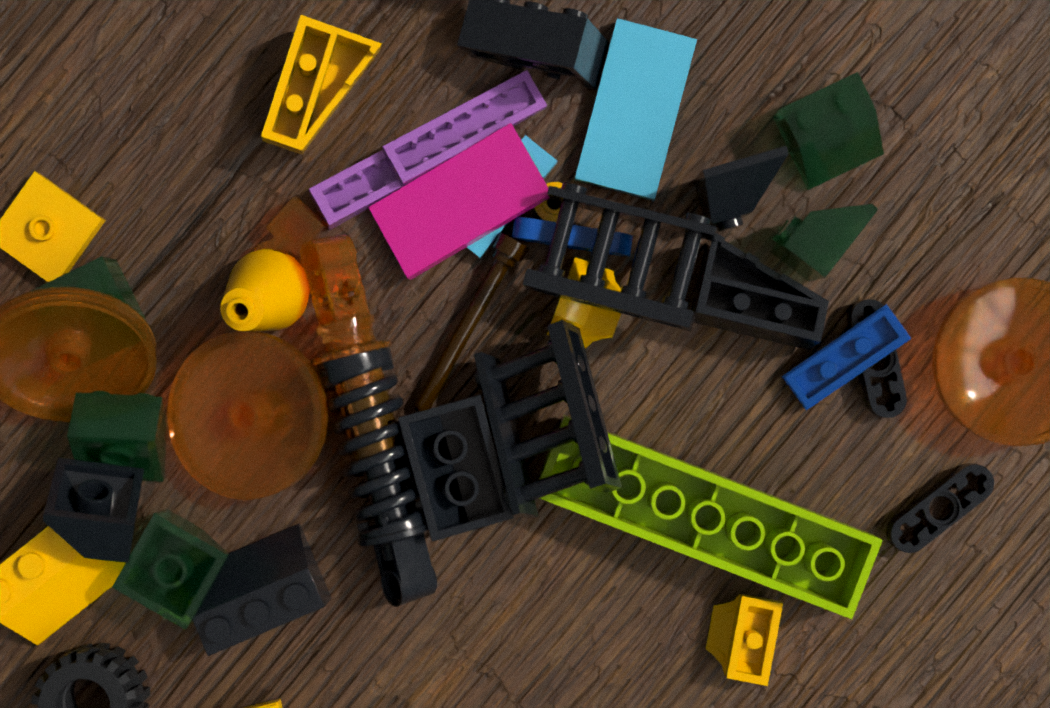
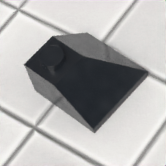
M786 146L704 169L698 174L693 182L703 216L711 219V226L718 225L720 232L744 225L742 217L753 212L788 156Z
M58 457L43 514V521L84 558L129 563L144 469Z

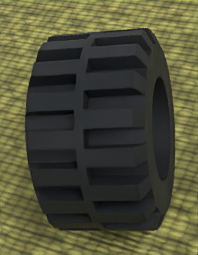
M90 643L70 651L45 669L46 673L39 677L35 685L40 690L32 694L31 704L38 705V708H79L74 697L75 684L78 679H88L98 683L106 691L110 700V708H148L149 704L144 701L150 696V686L143 687L142 682L148 678L145 670L140 672L136 670L134 666L139 661L134 656L128 660L123 657L126 652L125 649L118 646L111 651L109 650L110 643H99L95 647Z

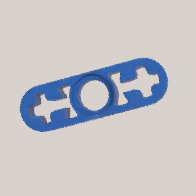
M516 217L513 223L511 238L550 245L556 222ZM573 225L567 248L592 252L598 229ZM615 231L609 255L630 257L633 235Z

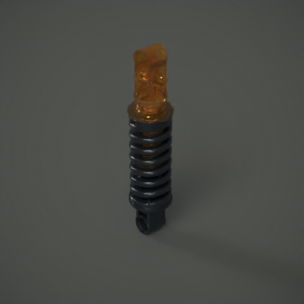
M346 234L306 240L301 246V263L307 275L312 295V304L319 324L316 328L317 335L323 338L322 342L325 345V352L315 357L313 362L314 365H317L320 377L323 378L321 381L322 388L326 391H336L337 396L329 399L326 406L329 412L341 413L342 418L333 422L332 430L335 434H346L348 439L338 445L337 451L341 456L352 455L353 459L352 463L343 467V475L347 478L364 477V483L350 487L348 490V495L351 499L368 497L370 505L354 511V519L356 521L374 519L375 522L371 526L369 521L357 524L359 531L358 546L374 547L384 596L392 606L398 607L434 594L437 589V577L431 564L424 532L429 529L421 501L412 502L419 498L415 480H406L414 476L410 460L398 459L408 453L404 438L399 437V433L402 431L398 417L402 416H394L393 414L394 411L403 406V398L398 394L388 393V389L398 383V378L394 373H383V371L394 369L390 349L392 346L391 340H377L374 335L372 324L375 323L374 315L369 313L365 289L356 261V249L351 238ZM353 291L354 295L349 297L348 293ZM328 297L329 301L323 302V298Z

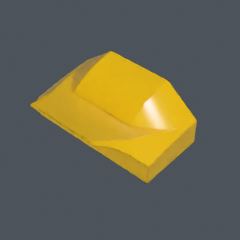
M575 257L567 279L579 281L581 275H586L589 262ZM605 268L602 280L606 281L604 288L620 292L621 288L615 281L614 271ZM560 298L551 324L564 320L579 327L586 349L594 341L613 338L621 313Z
M740 594L734 601L713 606L706 650L722 665L727 679L768 686L783 607L781 601Z

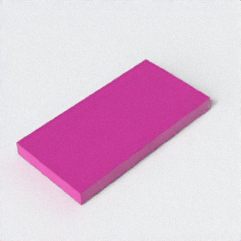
M509 123L368 208L406 277L412 280L514 220L516 217L548 200L550 197L547 194L549 188L514 126L512 123Z

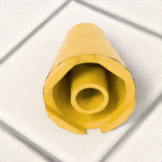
M264 248L248 253L235 264L230 273L220 307L224 321L231 328L238 331H276L291 326L304 314L308 303L310 283L305 269L294 257L287 253L283 254L274 251L273 249Z

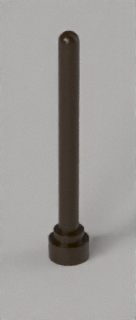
M501 232L499 233L492 246L495 248L492 255L495 259L414 403L416 412L431 408L510 266L514 268L516 262H522L529 249L525 245Z

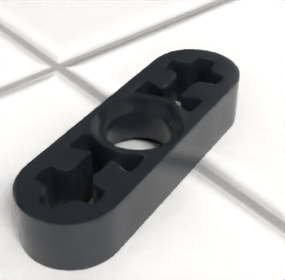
M872 299L861 300L853 304L847 314L849 330L859 323L858 316L864 314V307L867 306L868 311L874 313L884 305ZM897 350L887 355V364L883 369L875 371L869 367L859 374L866 406L871 413L879 417H895L905 409L907 404V395ZM892 375V381L883 380L885 390L888 393L895 394V400L889 402L890 409L886 410L884 405L876 403V398L882 396L881 383L875 382L871 384L870 377Z
M965 463L958 466L889 521L886 535L890 544L905 553L920 551L991 495L994 489L992 473L986 467L974 463ZM968 473L975 476L980 475L981 478L977 481L979 486L977 491L966 489L958 495L964 499L962 504L958 497L948 490L950 486L958 491L965 487L968 483L965 476ZM938 496H945L950 502V512L943 519H934L929 511L931 501ZM918 511L921 517L932 525L929 530L922 524L914 529L912 535L915 539L912 542L905 539L899 541L898 539L903 534L900 529L902 524L913 527L921 521L920 518L915 516V513Z

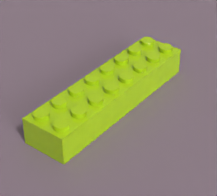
M563 415L558 429L567 426L571 417ZM610 432L607 433L622 488L605 493L590 489L589 485L584 482L540 498L849 619H852L883 541L866 531ZM573 441L549 450L538 480L579 466L582 457L578 444Z

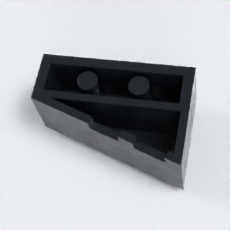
M469 0L457 46L473 58L522 70V67L547 71V77L556 80L560 79L561 74L578 77L585 83L584 87L597 90L609 42L587 18L588 15L576 9L564 8L562 13L548 11L549 8L547 6L532 1H525L523 6L510 4V0Z
M717 234L716 241L707 240L691 310L695 313L694 323L805 350H810L821 342L829 305L828 300L784 273L780 275L759 262L760 259L748 252L746 254L726 242L725 238L720 234Z

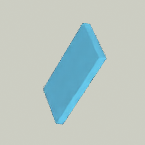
M617 18L574 180L652 201L655 200L697 39Z

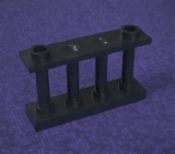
M562 183L561 188L549 186L548 196L552 201L561 203L545 265L540 264L539 271L527 268L522 285L532 291L691 332L695 313L687 309L688 302L685 301L701 238L716 241L717 227L710 225L711 219L693 213H686L685 219L586 195V188L571 183ZM582 208L602 213L586 275H581L580 280L575 281L563 278L565 271L561 267L577 209ZM618 218L643 224L627 285H622L620 292L604 288L606 281L602 280ZM660 228L685 234L668 296H663L662 303L645 299L647 292L643 290Z
M564 320L547 325L551 339L548 341L547 346L501 363L499 358L479 352L474 354L477 367L474 371L475 380L478 387L483 391L506 486L503 490L504 500L507 507L512 511L513 516L531 519L538 517L535 499L584 482L589 485L590 489L605 493L622 488L580 328ZM553 361L558 365L561 377L558 385L510 403L506 379ZM562 401L568 404L571 420H569L567 426L520 442L515 423L516 418ZM573 441L578 444L582 457L579 466L530 483L525 463L526 458Z

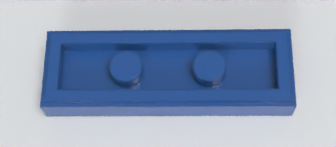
M886 304L783 375L782 378L805 410H808L912 338Z

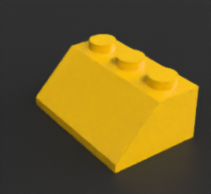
M48 526L0 564V623L34 644L39 645L136 567L130 559L129 563L84 558Z

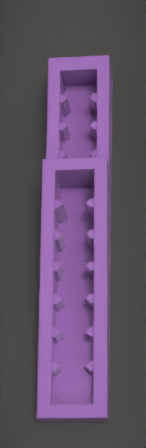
M526 70L384 145L382 150L309 188V195L330 231L507 124L512 123L515 126L546 109L547 104L529 72Z

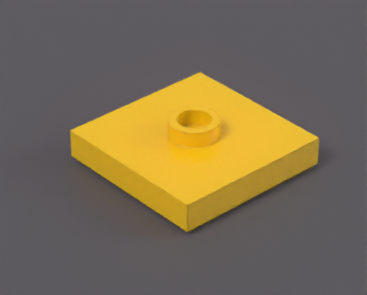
M34 171L0 219V248L51 285L59 287L106 220L45 176Z

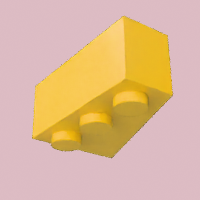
M300 15L261 134L262 141L303 154L379 53L382 43Z

